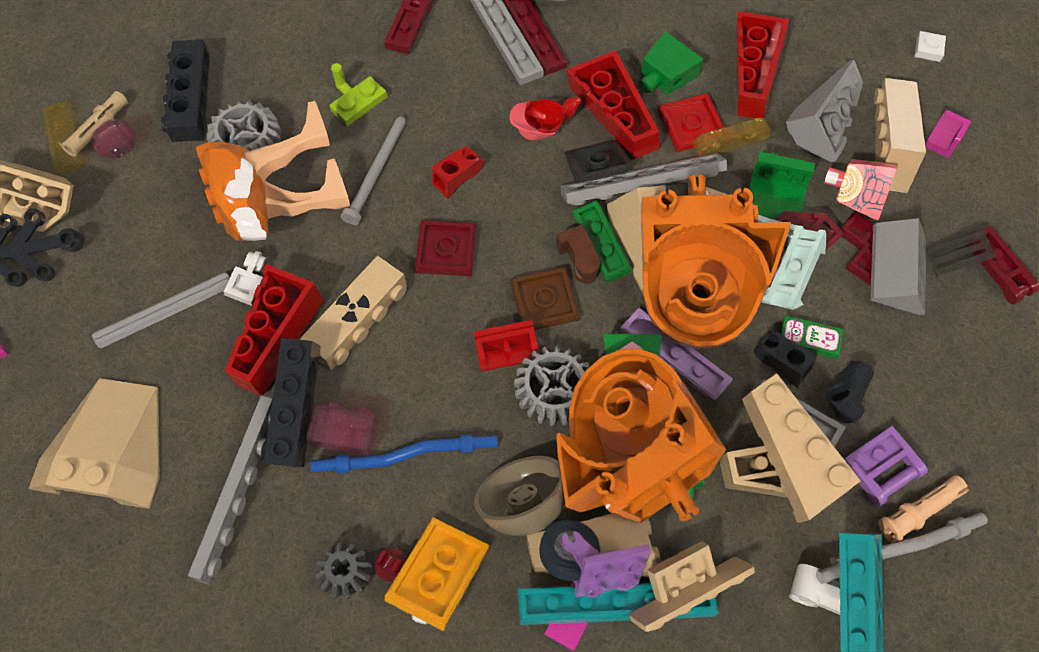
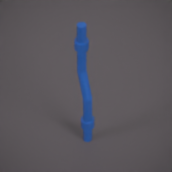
M461 434L459 438L422 440L384 455L349 457L348 454L336 455V458L310 460L311 473L336 471L337 474L349 473V470L388 467L423 453L460 450V453H470L474 449L495 448L498 446L497 435L473 437L472 434Z

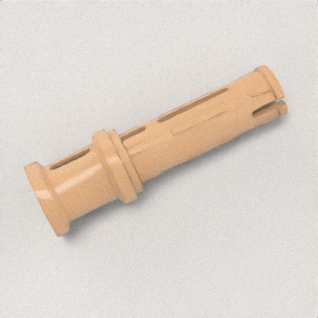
M954 475L916 502L902 504L899 507V511L889 518L882 517L879 519L878 526L880 531L891 543L903 541V536L912 530H920L923 528L926 519L968 492L966 482L961 477Z

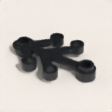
M35 208L28 209L24 215L26 222L10 245L0 247V275L5 277L6 283L10 286L21 287L27 282V276L23 271L12 269L1 261L13 258L33 271L34 276L38 280L51 281L55 276L54 268L39 262L29 254L61 248L68 252H77L84 245L83 235L79 231L66 228L60 231L58 236L28 242L36 229L46 221V216L42 211ZM38 213L37 221L32 222V216ZM8 214L0 215V246L8 233L15 231L18 226L17 219ZM10 219V225L5 228L4 222ZM71 235V241L65 244L66 236ZM44 268H47V275L45 277H42L41 271ZM18 273L19 280L18 282L14 283L13 277L15 274Z

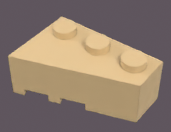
M765 446L726 452L720 458L719 462L725 488L785 497L780 485L782 483L774 465H771L767 457L768 452Z

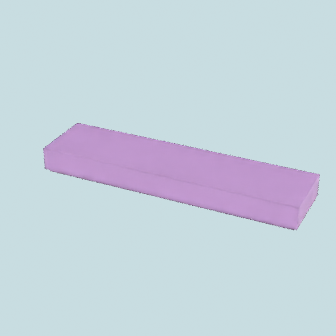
M638 308L620 329L624 334H661L650 319L649 314L641 308ZM662 334L660 358L673 367L680 378L714 403L732 382L733 378L695 349L679 345Z

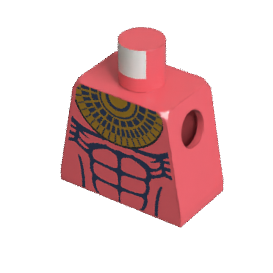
M852 159L847 166L846 172L830 167L824 183L840 188L836 201L873 219L879 220L898 164Z

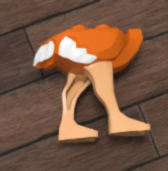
M315 101L308 102L306 123L301 134L280 143L251 151L240 145L226 142H207L196 147L202 165L199 172L203 184H209L210 186L205 189L210 206L216 205V207L212 208L217 224L223 223L226 232L236 241L266 240L269 231L268 219L281 215L293 217L311 209H341L350 207L348 195L334 158L327 161L325 184L319 191L294 193L265 181L272 172L287 166L297 154L308 149L330 146L328 135Z

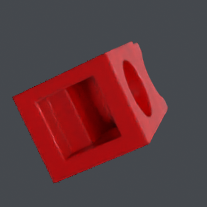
M464 146L432 166V185L448 199L456 192L457 187L468 179L473 178L482 170L484 160L470 147Z

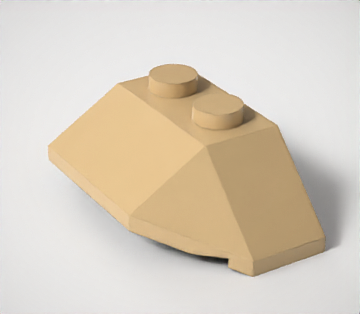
M0 160V215L8 214L17 219L18 225L23 226L26 222L24 219L25 212L31 208L38 209L45 214L46 221L36 230L46 232L69 213L74 185L64 177ZM38 213L32 216V222L37 221Z

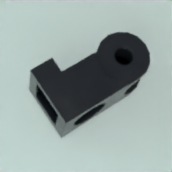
M768 331L754 349V354L759 360L788 377L787 381L797 388L812 370L817 357L814 353L774 331Z

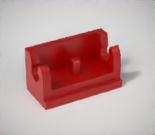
M532 320L474 331L475 346L481 372L522 364L524 358L532 360L531 353L533 351L538 353V344Z

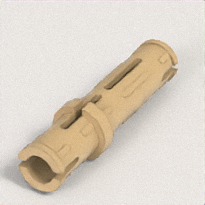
M115 91L102 105H97L93 109L94 113L62 143L61 146L64 151L76 157L106 125H111L115 121L114 117L128 104L126 97L120 92Z

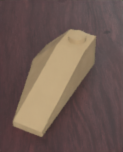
M665 186L639 187L607 204L609 224L632 267L633 276L642 293V197L658 196L661 191L665 190L666 192Z

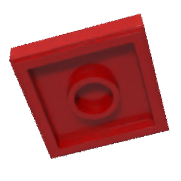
M708 93L658 107V113L676 153L727 139L728 134Z

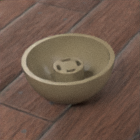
M531 456L515 460L497 469L483 481L475 494L474 506L477 513L491 528L510 536H528L547 528L558 517L565 503L559 461L546 456Z

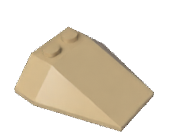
M99 378L40 457L29 489L54 494H61L62 490L112 498L122 505L150 509L160 479L158 388Z

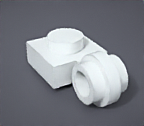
M249 251L243 265L247 270L235 266L225 287V296L252 306L256 287L261 285L263 277L254 274L255 272L261 273L266 262V257L262 256L261 252L255 251L253 253Z

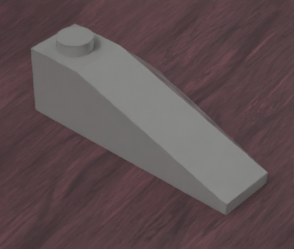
M854 60L848 61L796 107L786 121L788 132L792 135L796 145L829 162L836 161L846 146L847 138L843 136L845 127H851L853 119L850 117V108L857 106L863 86L862 77Z

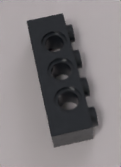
M204 40L172 41L171 52H168L167 55L169 73H166L165 76L167 94L163 96L165 116L161 118L162 130L167 132L172 142L203 141L210 54Z
M281 339L263 462L265 464L304 467L321 346L313 341Z

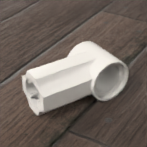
M798 564L789 597L809 607L819 606L840 615V582L832 580L821 584L816 577V572L821 569L811 565Z

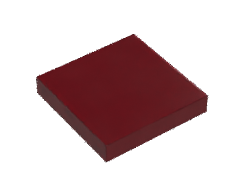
M421 220L415 273L472 277L476 223Z

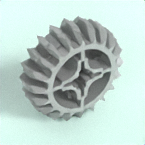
M238 100L236 106L228 104V109L225 111L219 109V116H211L212 123L207 125L209 132L206 134L208 142H225L226 136L229 135L230 141L228 143L240 145L249 151L280 143L281 128L278 125L277 117L272 114L268 107L264 108L260 102L254 105L249 100L243 105ZM260 125L264 127L262 133L258 131Z
M558 345L554 347V352H549L545 346L542 349V355L533 351L531 353L532 360L524 358L522 361L524 368L517 369L516 375L519 378L514 380V387L517 388L515 398L522 399L519 402L521 409L529 408L527 411L529 418L538 414V423L540 424L544 422L545 417L550 418L549 423L552 427L555 425L556 419L560 418L561 423L565 426L568 421L567 416L569 415L573 396L572 387L567 384L569 376L573 374L577 382H579L590 365L588 362L580 363L582 358L580 353L571 357L570 348L566 349L564 353H560ZM559 367L557 370H549L547 368ZM533 377L538 379V384L542 386L538 398L530 388V382ZM554 382H560V388L555 386V389H549L550 383L554 385ZM554 400L563 402V404L552 405L549 403Z

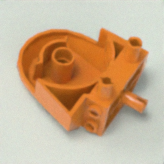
M692 175L687 178L688 196H677L672 190H668V195H665L666 192L663 190L658 196L642 197L643 295L649 317L661 334L679 345L694 349L718 347L735 340L750 324L776 272L791 222L754 223L758 221V206L753 204V194L749 189L744 188L741 193V188H738L732 195H706V177L699 175L696 186V175ZM702 290L707 294V298H699L694 295L693 291Z
M639 348L618 350L602 356L585 371L574 388L570 403V437L562 433L556 434L566 507L578 512H584L605 505L612 514H619L625 519L628 518L638 523H642L669 503L674 507L680 521L691 519L690 512L696 516L700 509L692 500L688 490L711 474L726 450L675 369L658 355Z

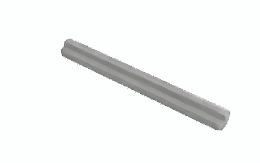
M226 272L218 274L92 334L93 340L99 348L110 345L223 292L230 277Z

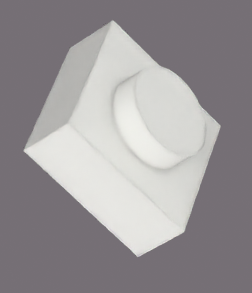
M920 31L916 40L914 57L940 62L944 56L946 36Z

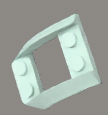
M758 215V221L754 223L780 221ZM791 224L784 244L788 248L771 287L766 290L761 302L794 310L803 305L801 297L819 255L825 254L826 231L820 229L818 232L805 230L803 226Z

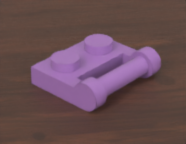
M893 426L844 459L860 479L859 484L876 507L885 504L887 497L914 478L920 479L928 473L926 465ZM900 460H903L907 468L879 487L874 478Z

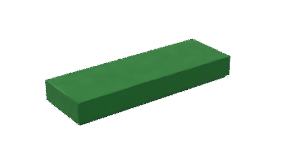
M595 200L572 211L578 226H584L600 260L599 269L606 283L632 273V267L598 201Z

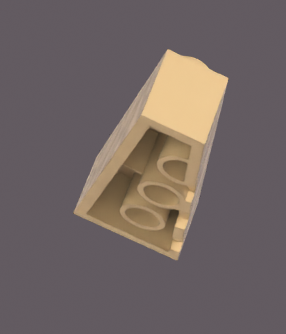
M885 78L881 88L876 89L873 103L877 104L875 113V162L898 164L889 191L908 193L926 154L917 82Z
M777 373L742 399L758 436L762 438L766 447L767 457L771 465H774L782 483L780 485L785 497L788 496L793 507V514L797 523L812 519L860 482L857 475Z

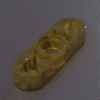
M757 118L705 133L694 141V147L699 157L714 153L720 154L764 141L770 136L771 130L764 118Z

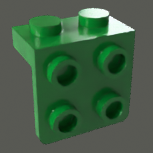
M759 152L752 170L749 190L753 194V204L758 206V215L775 220L784 211L803 212L806 188L814 173L815 163L807 162L803 159L778 156L774 153Z

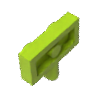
M336 63L331 66L336 88L344 95L329 106L330 110L346 126H349L388 97L387 91L372 77L369 76L352 88L345 82L341 65Z

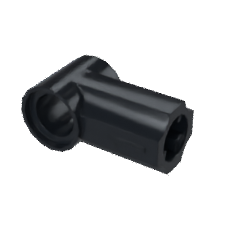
M850 361L840 382L832 386L826 393L828 403L842 423H853L859 420L865 411L861 402L874 375V371L871 366L861 361Z

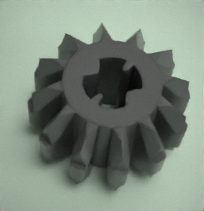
M337 543L335 553H332L328 548L324 550V554L328 557L326 561L322 559L317 560V566L324 570L317 572L315 578L318 581H323L320 586L323 592L331 590L330 596L333 599H337L342 592L344 598L348 600L351 599L352 588L359 594L363 592L362 587L358 583L359 581H370V576L363 572L368 571L372 566L369 561H363L367 555L364 550L356 552L355 544L350 543L346 550H344L343 545ZM342 565L349 571L345 577L337 570Z

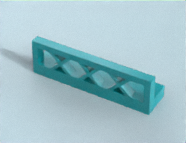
M839 533L840 651L884 652L882 534Z

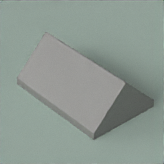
M919 218L874 224L870 300L914 314L924 315L926 237Z

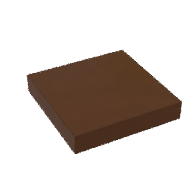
M566 267L510 278L520 322L532 320L534 330L580 321L579 311Z

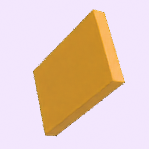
M433 517L386 593L385 601L444 631L486 556L490 545Z

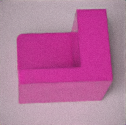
M945 110L927 139L925 147L949 158L964 136L971 121L949 110Z

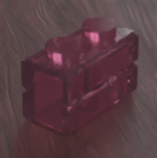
M326 402L325 406L315 405L306 434V439L310 446L360 456H371L379 427V421L377 416L373 414V411L363 407H356L355 411L343 409L344 407L341 404L335 402Z

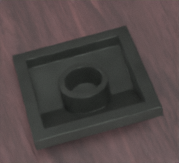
M616 139L565 151V157L573 179L577 182L589 181L633 170L632 162Z

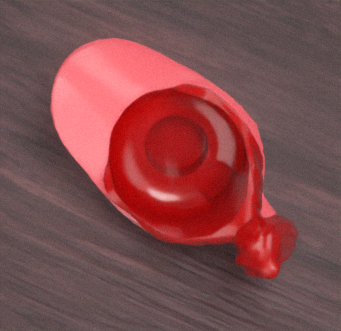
M568 98L563 105L550 99L518 103L511 109L509 120L514 127L518 128L519 133L525 139L532 141L543 140L553 136L561 124L566 123L573 117L581 102V98Z

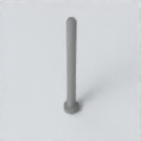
M404 117L396 118L351 206L345 208L341 213V218L346 223L355 226L359 224L361 220L359 213L406 124Z

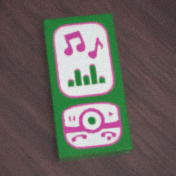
M785 315L780 334L816 355L837 359L840 355L844 329Z

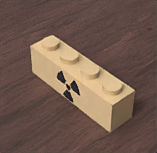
M377 256L299 340L313 341L321 346L319 362L329 370H332L336 365H341L347 359L349 350L356 343L359 344L366 338L369 332L368 329L375 322H380L385 317L388 311L387 308L394 300L399 301L404 296L407 287L404 274Z

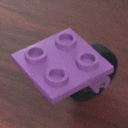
M574 520L559 521L548 527L541 538L539 547L541 562L550 574L562 580L574 581L576 585L574 590L576 598L586 595L588 597H597L605 591L618 588L619 590H629L639 584L651 551L649 545L646 544L601 554L600 543L593 530L587 525Z

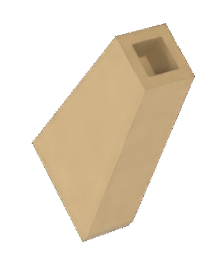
M613 513L581 522L591 528L596 534L600 543L601 554L648 544L651 551L641 577L649 578L647 570L661 563L659 551L656 546H651L648 536L652 534L649 519L638 523ZM545 531L528 535L527 545L534 573L550 574L543 566L539 554L541 538ZM560 542L557 545L558 553L563 551L565 559L570 560L569 551H566Z

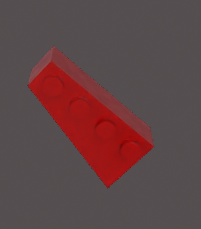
M737 11L735 32L737 116L764 120L786 43L789 19Z
M616 50L567 69L569 88L577 97L581 98V102L634 159L659 150V130Z
M268 264L264 266L262 272L264 277L261 285L256 287L254 293L255 301L251 312L247 311L244 323L246 325L243 333L237 337L225 372L238 387L259 396L265 394L276 376L281 339L299 340L324 301L313 282Z

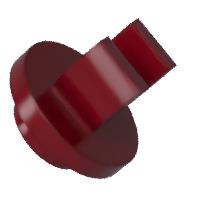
M395 548L381 550L374 562L375 572L382 580L392 582L405 564L406 558L401 551Z

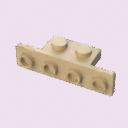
M699 542L647 570L655 600L629 614L631 622L646 632L657 630L667 621L678 615L688 613L694 606L705 600L715 598L718 593L730 586L742 583L745 578L755 573L754 566L738 557H732L715 567L709 545Z

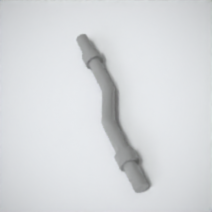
M981 512L967 518L958 517L949 521L945 527L925 535L883 545L882 560L927 549L952 538L961 539L968 536L971 530L986 525L988 522L987 517ZM837 559L834 565L816 572L817 580L821 584L840 578V559Z

